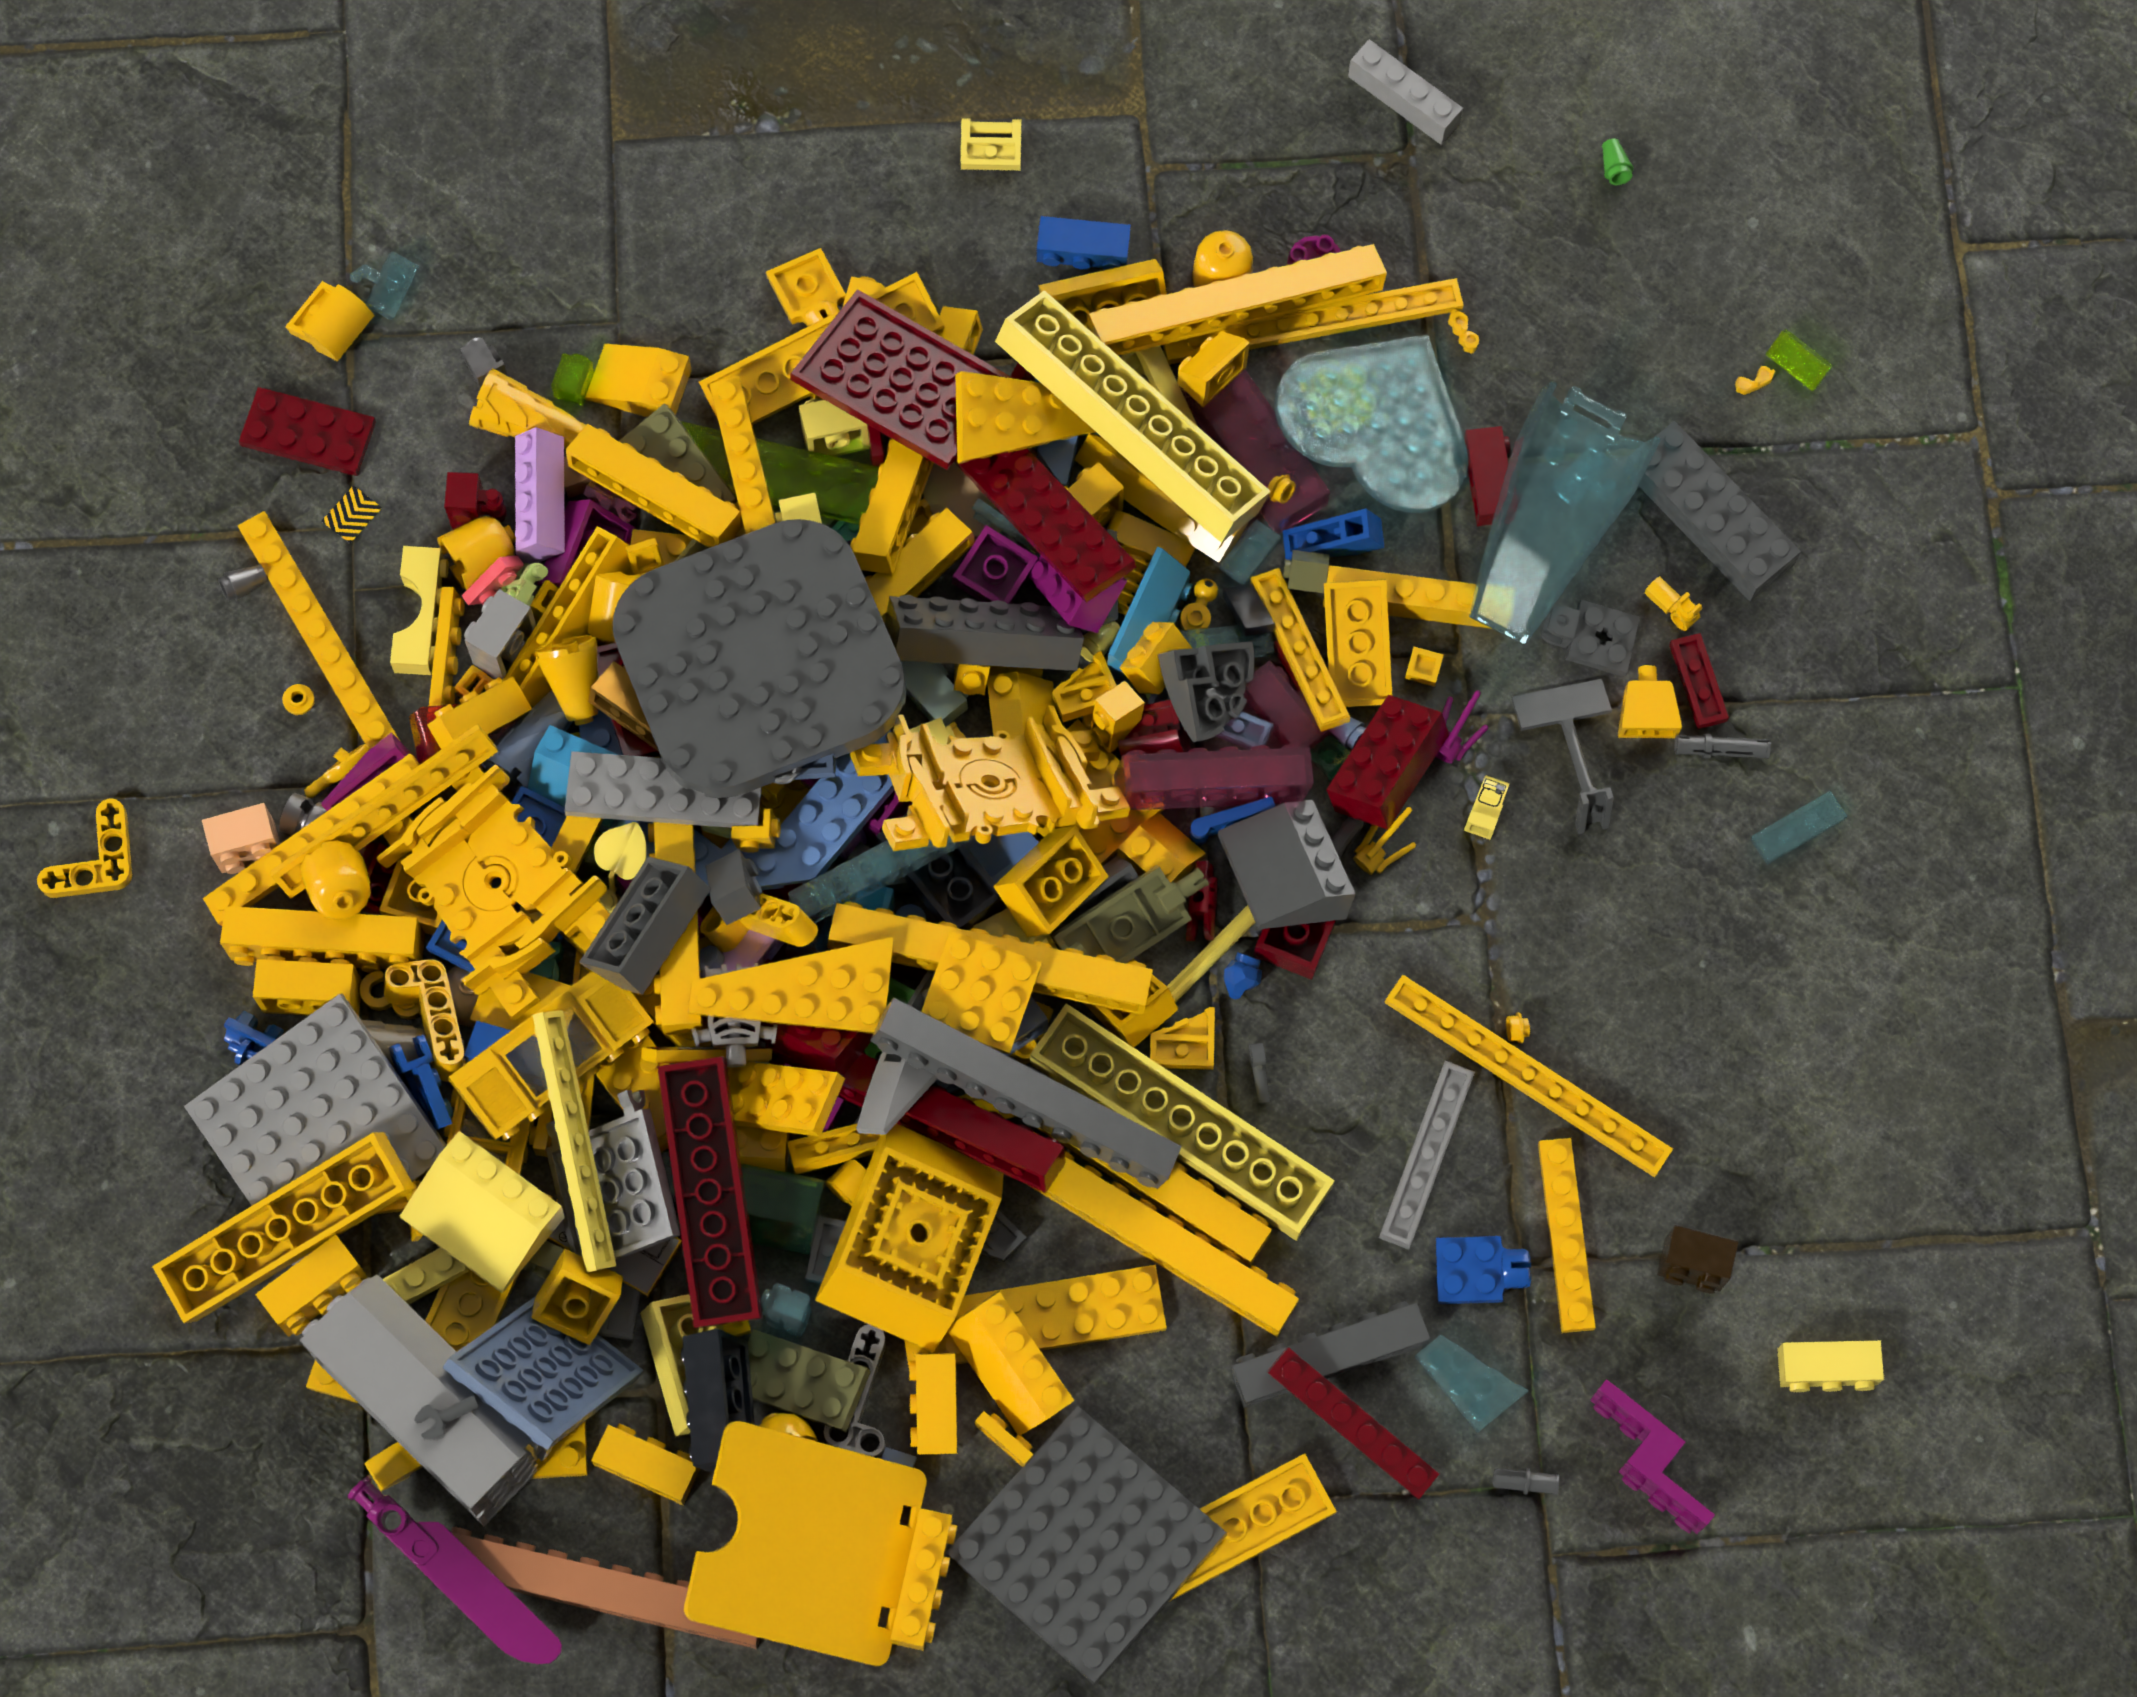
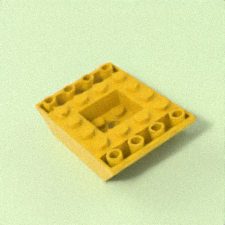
M896 1123L886 1135H880L815 1301L934 1352L954 1322L1002 1199L1004 1173ZM915 1224H920L926 1231V1237L922 1242H916L911 1237V1228Z

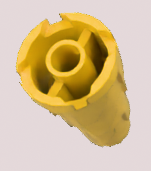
M493 368L487 374L476 398L478 399L477 405L473 406L469 419L470 426L505 437H515L537 427L564 437V449L571 444L586 426V424L578 421L566 411L553 405L552 401L528 390L527 386Z

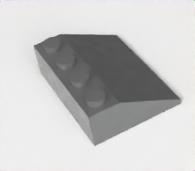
M1313 800L1282 803L1218 831L1220 842L1258 929L1347 919L1355 897V891Z

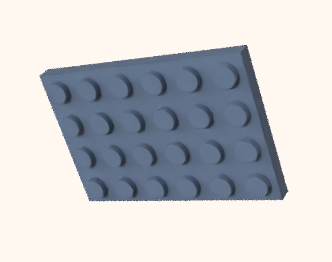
M534 1297L450 1356L443 1368L457 1382L464 1384L478 1395L482 1402L489 1404L502 1414L510 1424L516 1425L526 1433L535 1444L542 1446L548 1451L632 1385L644 1370L598 1334L589 1346L532 1319Z

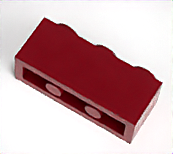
M1502 426L1466 430L1463 438V448L1476 525L1485 526L1511 523L1514 520L1516 511H1520L1519 494L1513 493L1512 483L1515 482V470L1513 464H1508L1507 455L1510 454L1509 437L1503 435Z

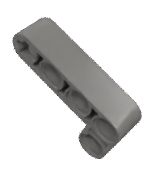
M869 1324L864 1325L858 1330L847 1360L856 1365H864L871 1371L860 1397L859 1405L855 1409L847 1429L848 1436L842 1442H835L830 1438V1433L834 1428L828 1426L824 1427V1436L827 1445L880 1459L886 1447L883 1434L876 1428L860 1423L886 1347L884 1332ZM871 1335H875L876 1342L879 1344H872L869 1351L870 1358L864 1356L866 1343L863 1339H870ZM868 1437L876 1438L880 1442L878 1449L874 1452L864 1451L861 1448L864 1439Z

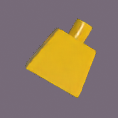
M1640 666L1638 668V681H1628L1624 690L1618 738H1675L1676 734L1679 735L1682 729V723L1673 684L1671 681H1657L1656 666Z

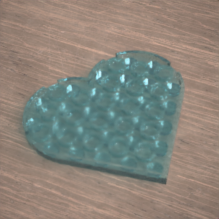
M1428 335L1312 353L1293 363L1281 378L1274 399L1276 419L1288 442L1305 457L1330 467H1352L1357 480L1368 494L1383 505L1401 512L1424 513L1433 511L1445 505L1458 492L1467 474L1468 452Z

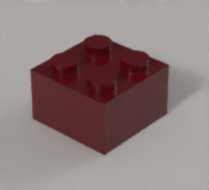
M1336 920L1263 929L1255 946L1253 957L1313 980Z

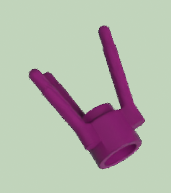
M1476 690L1469 700L1452 732L1448 731L1449 736L1436 755L1438 759L1452 764L1455 759L1460 761L1465 752L1488 730V725H1483L1462 746L1460 745L1462 739L1458 734L1481 695L1479 690ZM1451 696L1447 698L1442 712L1445 723L1447 722L1453 702V697Z

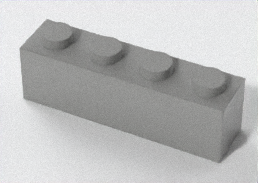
M1370 39L1351 59L1348 73L1349 78L1442 145L1459 126L1463 107Z

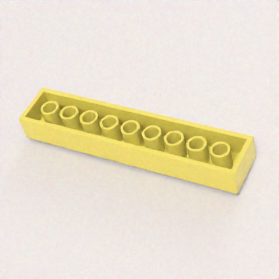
M1045 290L1005 319L995 342L1221 544L1259 513L1271 491Z
M1067 1003L1030 1054V1065L1051 1079L1182 1146L1176 1159L1177 1162L1208 1181L1226 1195L1237 1200L1253 1213L1260 1215L1268 1223L1296 1241L1332 1190L1335 1180Z

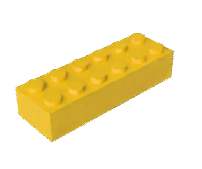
M225 906L220 944L235 964L251 966L257 959L266 960L267 956H281L286 958V961H298L301 957H310L322 963H330L332 959L348 960L355 968H361L362 971L371 973L387 969L397 963L423 960L425 933L417 917L356 914L347 919L336 920L327 918L317 911Z

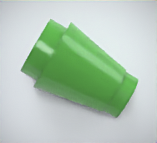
M1609 139L1602 144L1604 176L1612 185H1621L1627 183L1632 178L1634 167L1619 140Z

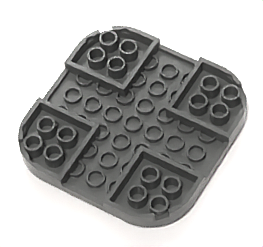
M801 519L780 521L651 570L636 579L624 591L615 608L613 616L614 639L663 763L670 775L687 790L691 788L704 793L706 797L728 798L738 796L775 782L774 776L830 754H834L835 758L866 747L888 733L895 725L896 718L905 704L906 683L902 664L850 545L839 533L815 521Z

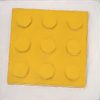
M950 930L921 1012L997 1051L1010 1055L1042 962Z

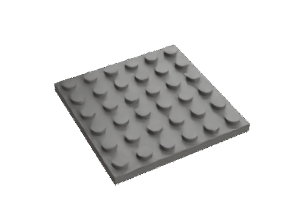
M338 994L184 1106L251 1206L373 1132H384L412 1182L431 1168L438 1155L447 1146L343 994ZM301 1258V1259H299L298 1261L294 1262V1263L292 1264V1266H294L296 1263H298V1262H299L300 1260H302L303 1258Z

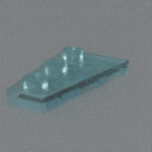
M1442 1335L1438 1336L1415 1355L1418 1362L1477 1433L1529 1391L1521 1385L1510 1381L1496 1369H1492L1474 1358V1355Z

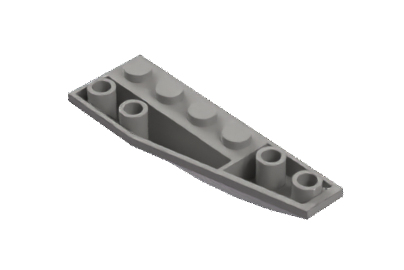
M927 971L907 1005L919 1011L922 1010L935 971ZM882 1051L865 1096L856 1127L858 1133L886 1135L937 1080L936 1075L925 1069L912 1067L907 1063L906 1059L896 1054H888Z

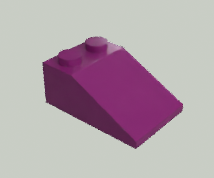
M391 732L365 753L321 803L322 807L326 811L330 810L411 752Z

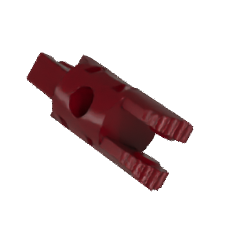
M1196 861L1195 869L1199 868L1204 874L1203 879L1206 878L1209 885L1188 898V914L1192 920L1186 926V941L1196 940L1199 920H1204L1203 932L1206 940H1214L1218 879L1214 877V866L1209 861Z

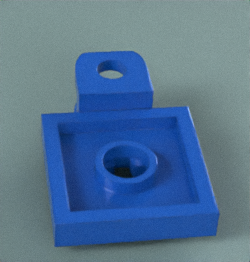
M422 1034L412 1038L419 1057L418 1059L407 1062L399 1043L389 1047V1052L397 1074L404 1073L413 1097L437 1130L452 1124L450 1117L453 1116V1111L449 1101L446 1098H442L438 1088L441 1086V1079L437 1070L430 1067L429 1063L433 1062L434 1058Z

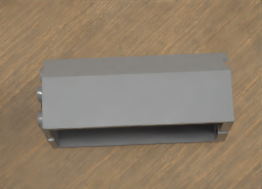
M377 1274L372 1278L368 1277L344 1297L339 1295L333 1299L326 1308L328 1312L319 1321L314 1319L302 1331L304 1336L300 1341L317 1363L459 1503L485 1526L531 1480L537 1472V1459L545 1460L552 1451V1448L547 1451L542 1446L535 1444L516 1425L510 1424L492 1406L482 1402L478 1395L464 1384L457 1382L443 1368L448 1358L455 1354L456 1351ZM474 1396L479 1408L448 1422L444 1429L445 1436L438 1440L423 1439L422 1433L434 1428L436 1422L434 1419L429 1418L417 1424L414 1418L421 1408L431 1405L433 1409L442 1411Z

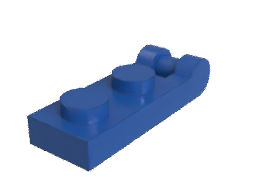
M1271 796L1195 819L1190 828V840L1196 845L1205 844L1208 837L1218 834L1219 830L1275 807L1273 797Z

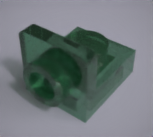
M1330 734L1306 753L1309 760L1328 777L1331 783L1350 754V751Z

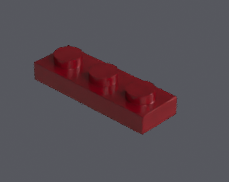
M1701 633L1671 640L1669 645L1697 729L1727 722L1729 716Z

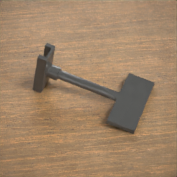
M1598 679L1512 696L1511 700L1521 731L1554 724H1561L1581 787L1575 820L1578 834L1585 832L1586 824L1595 822L1601 823L1602 830L1608 829L1614 801L1611 787L1599 790L1593 787L1573 722L1574 720L1612 713L1603 680Z

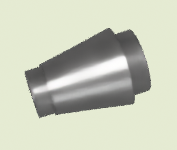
M260 564L224 572V576L218 578L222 592L228 601L232 599L238 601L262 585V583L268 581L265 571Z

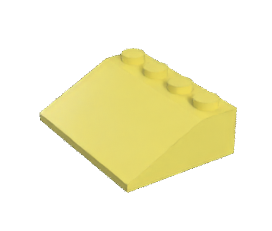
M459 1131L438 1155L400 1214V1218L499 1292L503 1293L563 1221L564 1213L560 1204Z

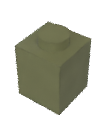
M1293 550L1291 560L1285 559L1283 578H1289L1288 589L1324 593V583L1327 581L1329 554Z

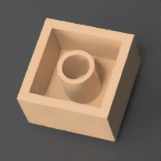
M264 803L202 820L210 855L221 873H239L245 867L280 845L275 822Z

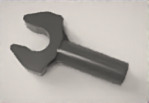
M1263 1043L1249 1045V1055L1253 1068L1257 1103L1270 1102Z
M474 1396L442 1411L433 1409L431 1405H426L420 1409L414 1420L418 1424L429 1418L434 1419L436 1422L434 1428L425 1431L421 1436L427 1440H438L445 1436L444 1429L448 1422L479 1408Z

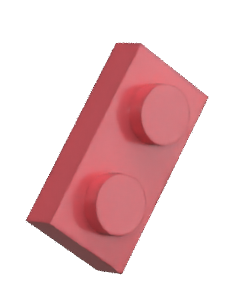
M518 555L499 557L462 595L467 605H483L489 596L494 597L498 589L509 585L517 578L516 573L524 566V563Z

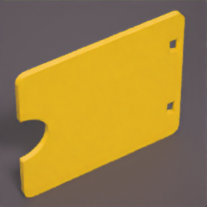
M742 1421L730 1422L723 1432L712 1485L721 1488L731 1497L737 1509L738 1524L734 1536L722 1548L712 1552L696 1551L684 1604L686 1617L693 1622L872 1666L885 1664L891 1652L892 1643L890 1639L918 1514L922 1507L925 1493V1474L913 1467ZM903 1506L911 1507L908 1526L900 1524ZM882 1607L890 1608L886 1628L878 1626Z

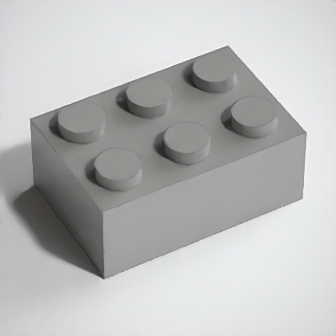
M498 589L494 597L489 596L482 607L483 613L477 622L473 621L468 626L464 637L473 665L495 680L500 677L503 680L534 630L536 622L530 606Z

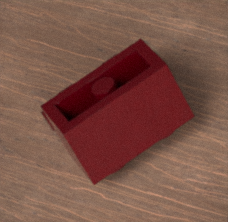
M447 472L444 508L452 530L484 515H489L500 523L505 520L507 509L502 494L493 488L483 490L478 473Z

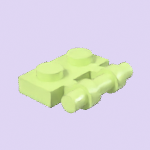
M524 563V566L516 573L517 578L509 585L503 586L500 590L530 606L534 599L532 594L537 587L534 585L535 581L543 580L548 574V569L541 563Z

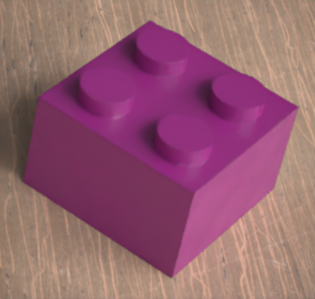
M986 525L953 575L952 584L980 602L1000 600L1012 604L1027 582L1034 564L1038 561V557Z

